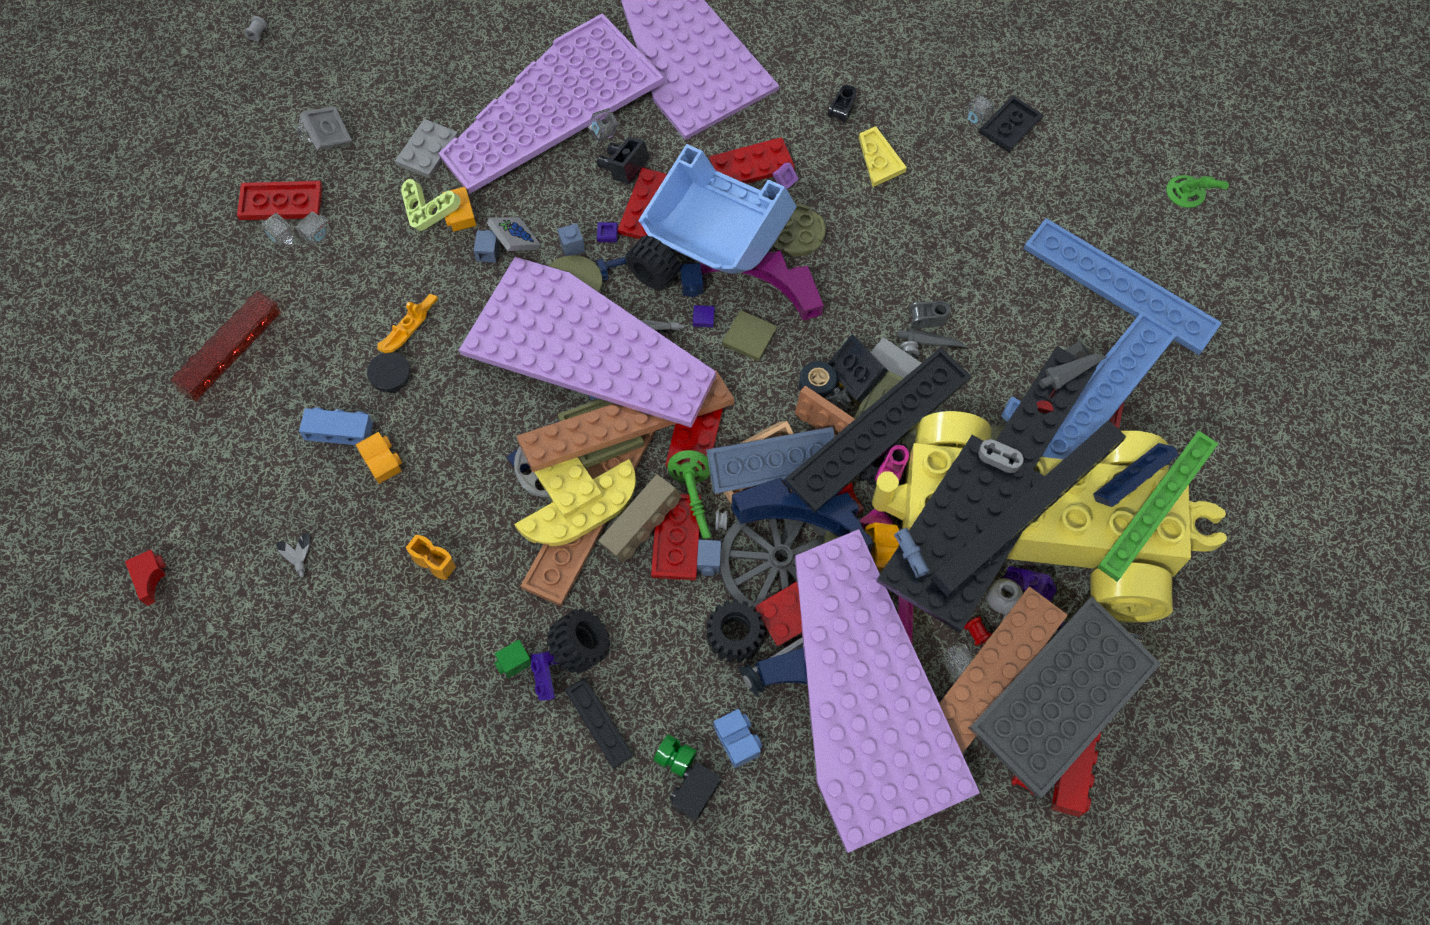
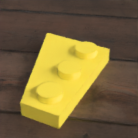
M876 126L859 134V141L872 187L906 172L907 167Z

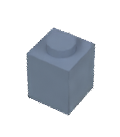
M577 223L558 229L559 241L565 256L585 252L583 238Z
M477 230L474 245L476 261L497 262L500 242L493 231Z
M699 540L697 572H701L705 576H713L715 573H719L721 541Z

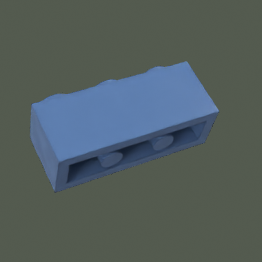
M318 407L313 409L305 408L299 432L303 439L308 441L355 445L370 437L373 422L369 414L360 411L349 413L339 409L328 411Z

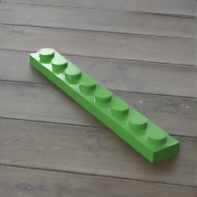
M1198 430L1098 565V569L1115 581H1119L1218 445L1217 442Z

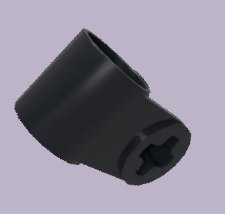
M844 85L840 88L835 100L830 105L828 117L831 118L833 116L841 119L843 123L847 122L855 105V87Z

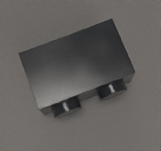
M696 762L694 767H688L683 776L685 780L681 788L676 787L670 796V800H672L671 808L695 823L721 783L720 776Z

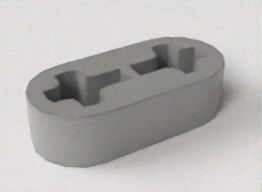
M986 440L979 448L978 454L982 461L1003 471L1015 473L1023 463V455L1018 450L998 441ZM989 448L993 449V453L991 455L987 454V450ZM1011 457L1015 459L1013 465L1008 463Z

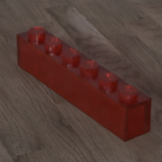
M257 290L218 329L213 337L207 340L203 347L195 355L191 356L188 362L174 374L170 381L175 388L194 402H197L281 314L277 303Z

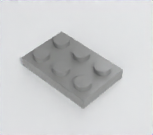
M424 119L395 160L396 165L431 178L442 162L439 152L454 138H458V132Z

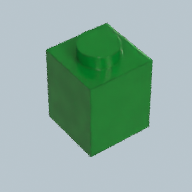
M520 640L494 653L497 661L494 662L500 675L505 673L507 678L531 666V660Z

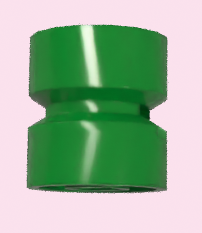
M668 734L659 746L653 762L664 768L671 767L672 773L683 778L688 767L692 765L698 750L687 744L680 745L679 739Z

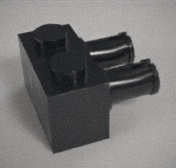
M628 136L622 145L611 142L608 145L607 153L613 156L609 158L600 155V158L598 157L597 166L610 170L613 180L630 184L650 159L645 141Z

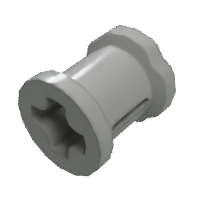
M253 16L251 19L252 23L249 28L244 30V33L248 39L259 42L261 39L260 35L263 30L267 29L268 24L261 17Z

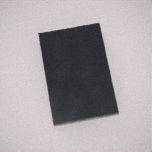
M1012 95L979 129L978 133L1010 153L1041 121L1043 114Z
M853 334L827 363L836 371L837 380L860 403L888 372V369Z

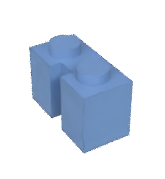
M739 709L713 721V728L734 768L759 757L761 753L760 748H762L756 734L753 736L748 729L751 727V723L747 715H742Z

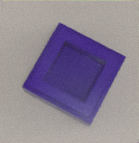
M598 222L597 242L617 243L618 223Z
M694 305L693 327L713 328L714 306Z

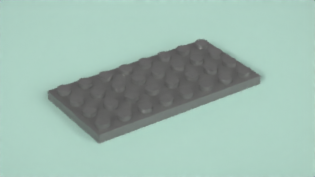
M1091 596L968 728L1038 799L1043 798L1161 663Z

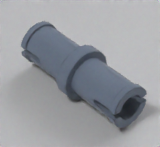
M904 528L895 533L894 536L904 552L902 556L905 560H908L915 573V577L919 578L930 572L920 553L922 550L920 546H916L909 533V529Z

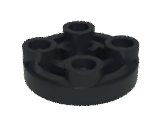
M395 352L377 355L371 360L367 368V376L371 385L379 391L396 393L405 386L411 374L406 358Z

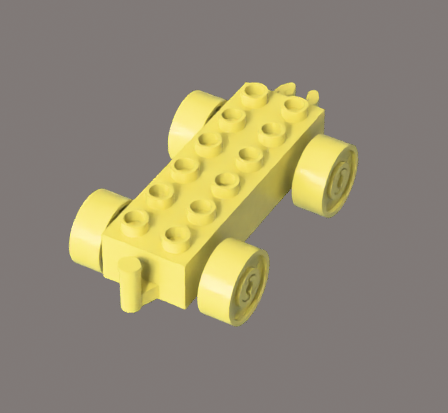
M956 411L938 412L923 417L916 426L915 443L906 465L905 484L898 486V478L893 472L881 473L876 482L877 486L872 499L873 507L877 511H885L903 520L902 529L908 528L910 530L971 435L973 434L983 441L991 439L990 424L985 419L974 414ZM1121 431L1127 436L1125 440L1026 528L1006 559L1093 568L1095 570L1090 576V597L1092 596L1117 621L1149 622L1163 619L1172 613V577L1191 559V551H1213L1227 540V536L1221 532L1212 535H1203L1198 532L1195 527L1196 519L1207 518L1216 524L1225 517L1226 513L1221 507L1210 502L1189 501L1188 485L1118 582L1098 569V565L1169 471L1168 464L1113 507L1096 502L1093 493L1158 443L1168 445L1163 438L1152 433ZM1041 457L1034 470L1046 476L1064 459Z

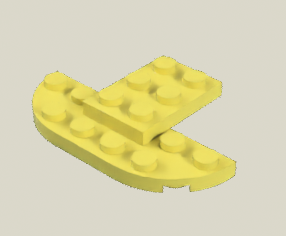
M578 457L535 471V475L553 502L514 525L523 537L533 543L560 546L577 540L615 518L627 508L632 500L636 486L635 471L631 461L628 459L595 479L591 478Z

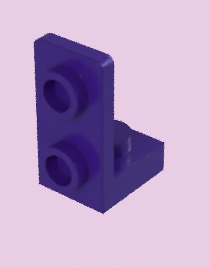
M1010 566L1003 577L1015 581L1021 587L1022 592L1031 587L1050 602H1052L1057 591L1054 582L1048 574Z
M549 651L530 655L531 669L534 672L535 691L540 701L554 699L549 669L550 665L556 664L554 656L550 655Z

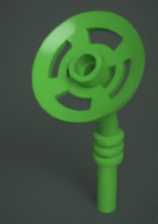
M1180 175L1169 181L1166 190L1172 202L1181 207L1193 208L1199 206L1204 201L1206 196L1205 188L1226 190L1229 187V183L1215 180L1214 177L1202 176L1196 179L1191 176ZM1186 179V181L1175 183L1177 180ZM1173 189H1175L1176 194H1177L1179 197H1181V199H1179V198L1174 194ZM1195 195L1199 197V199L1195 201L1188 202V198L1194 197Z
M686 450L678 452L668 462V473L675 481L687 485L691 501L689 505L692 506L691 511H694L692 513L693 516H696L703 540L711 538L704 515L706 511L702 509L704 505H701L702 500H699L696 488L697 483L704 481L710 475L708 458L697 451ZM690 458V462H685L681 465L677 463L682 459ZM698 460L704 464L706 468L705 470H702V466L700 463H698Z

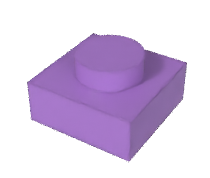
M784 163L773 173L776 182L786 189L799 179L791 163Z

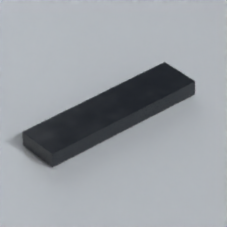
M583 678L565 689L566 694L613 770L633 758L632 752L586 679Z

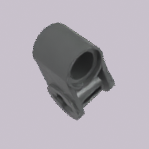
M945 301L912 303L909 306L913 318L911 326L913 328L944 326L949 318V304Z

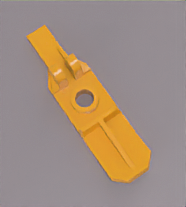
M429 294L420 304L408 302L406 305L407 315L397 326H392V332L378 343V350L390 353L400 348L426 319L427 311L437 301L438 297Z

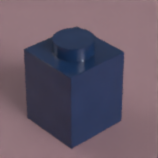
M700 263L680 265L683 296L696 297L699 294H703Z

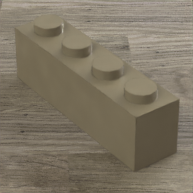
M656 474L598 540L599 543L624 564L627 559L634 555L638 546L648 539L652 530L663 522L666 514L677 506L681 495L675 487Z

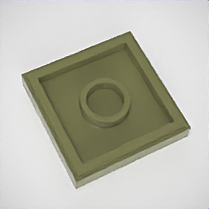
M740 310L724 337L722 345L759 362L777 331V326Z

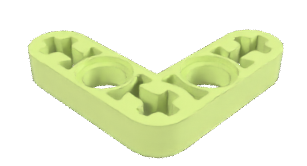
M412 179L406 180L401 188L409 223L419 231L427 229L455 211L461 202L457 194L452 191H446L426 204L421 185ZM418 201L417 207L413 209L414 203ZM438 207L437 212L434 215H432V211L434 210V208Z

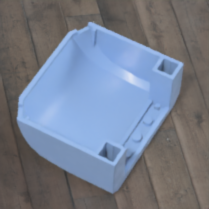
M686 144L638 221L648 236L660 240L669 248L715 270L737 274L751 270L761 262L797 206L784 186L767 180L762 190L756 189L716 171L703 151Z

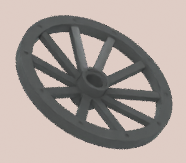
M768 519L774 542L773 547L747 526L754 521L740 524L737 520L727 532L720 552V573L732 599L738 600L740 604L746 601L748 602V607L756 606L764 601L777 573H780L782 590L789 586L787 571L797 581L796 568L793 566L795 565V556L822 545L824 535L828 530L797 520L783 545L781 544L776 519ZM804 523L812 527L821 537L810 543L790 549ZM742 531L768 553L730 549L735 538ZM782 555L786 558V561L779 562L775 557ZM729 558L766 560L765 563L734 580L731 576ZM771 568L755 603L750 601L741 593L738 586Z

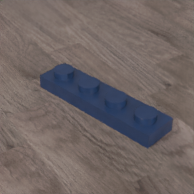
M1158 443L1093 493L1095 501L1109 507L1118 504L1124 497L1135 491L1138 486L1177 457L1176 448Z

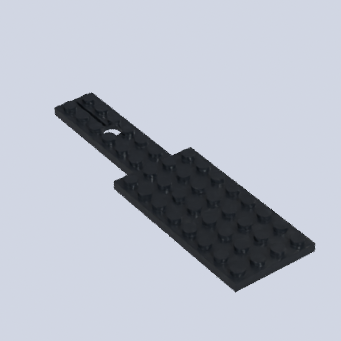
M1057 346L996 439V441L1018 450L1023 455V463L1020 469L1015 473H1009L982 461L978 452L984 441L972 434L909 530L916 546H920L922 550L920 553L930 572L916 578L908 560L903 558L902 554L904 552L899 545L876 582L958 633H961L1021 534L950 597H947L930 579L942 566L1044 477L1035 471L1034 468L1097 368L1095 366L1091 367L1057 390H1054L1052 385L1041 388L1039 380L1047 377L1046 369L1080 359ZM1041 400L1050 402L1053 406V412L1047 414L1040 413L1037 410V402ZM989 448L987 450V454L991 455L993 453V449ZM1011 457L1008 463L1013 465L1015 459Z

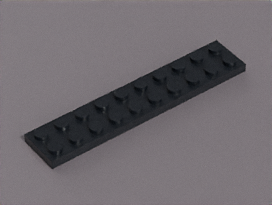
M940 347L787 476L784 483L816 513L914 429L923 417L930 415L970 380L971 375Z

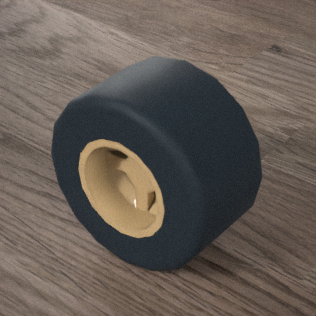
M810 362L801 370L799 390L801 391L804 386H807L826 399V396L836 388V371L826 362Z

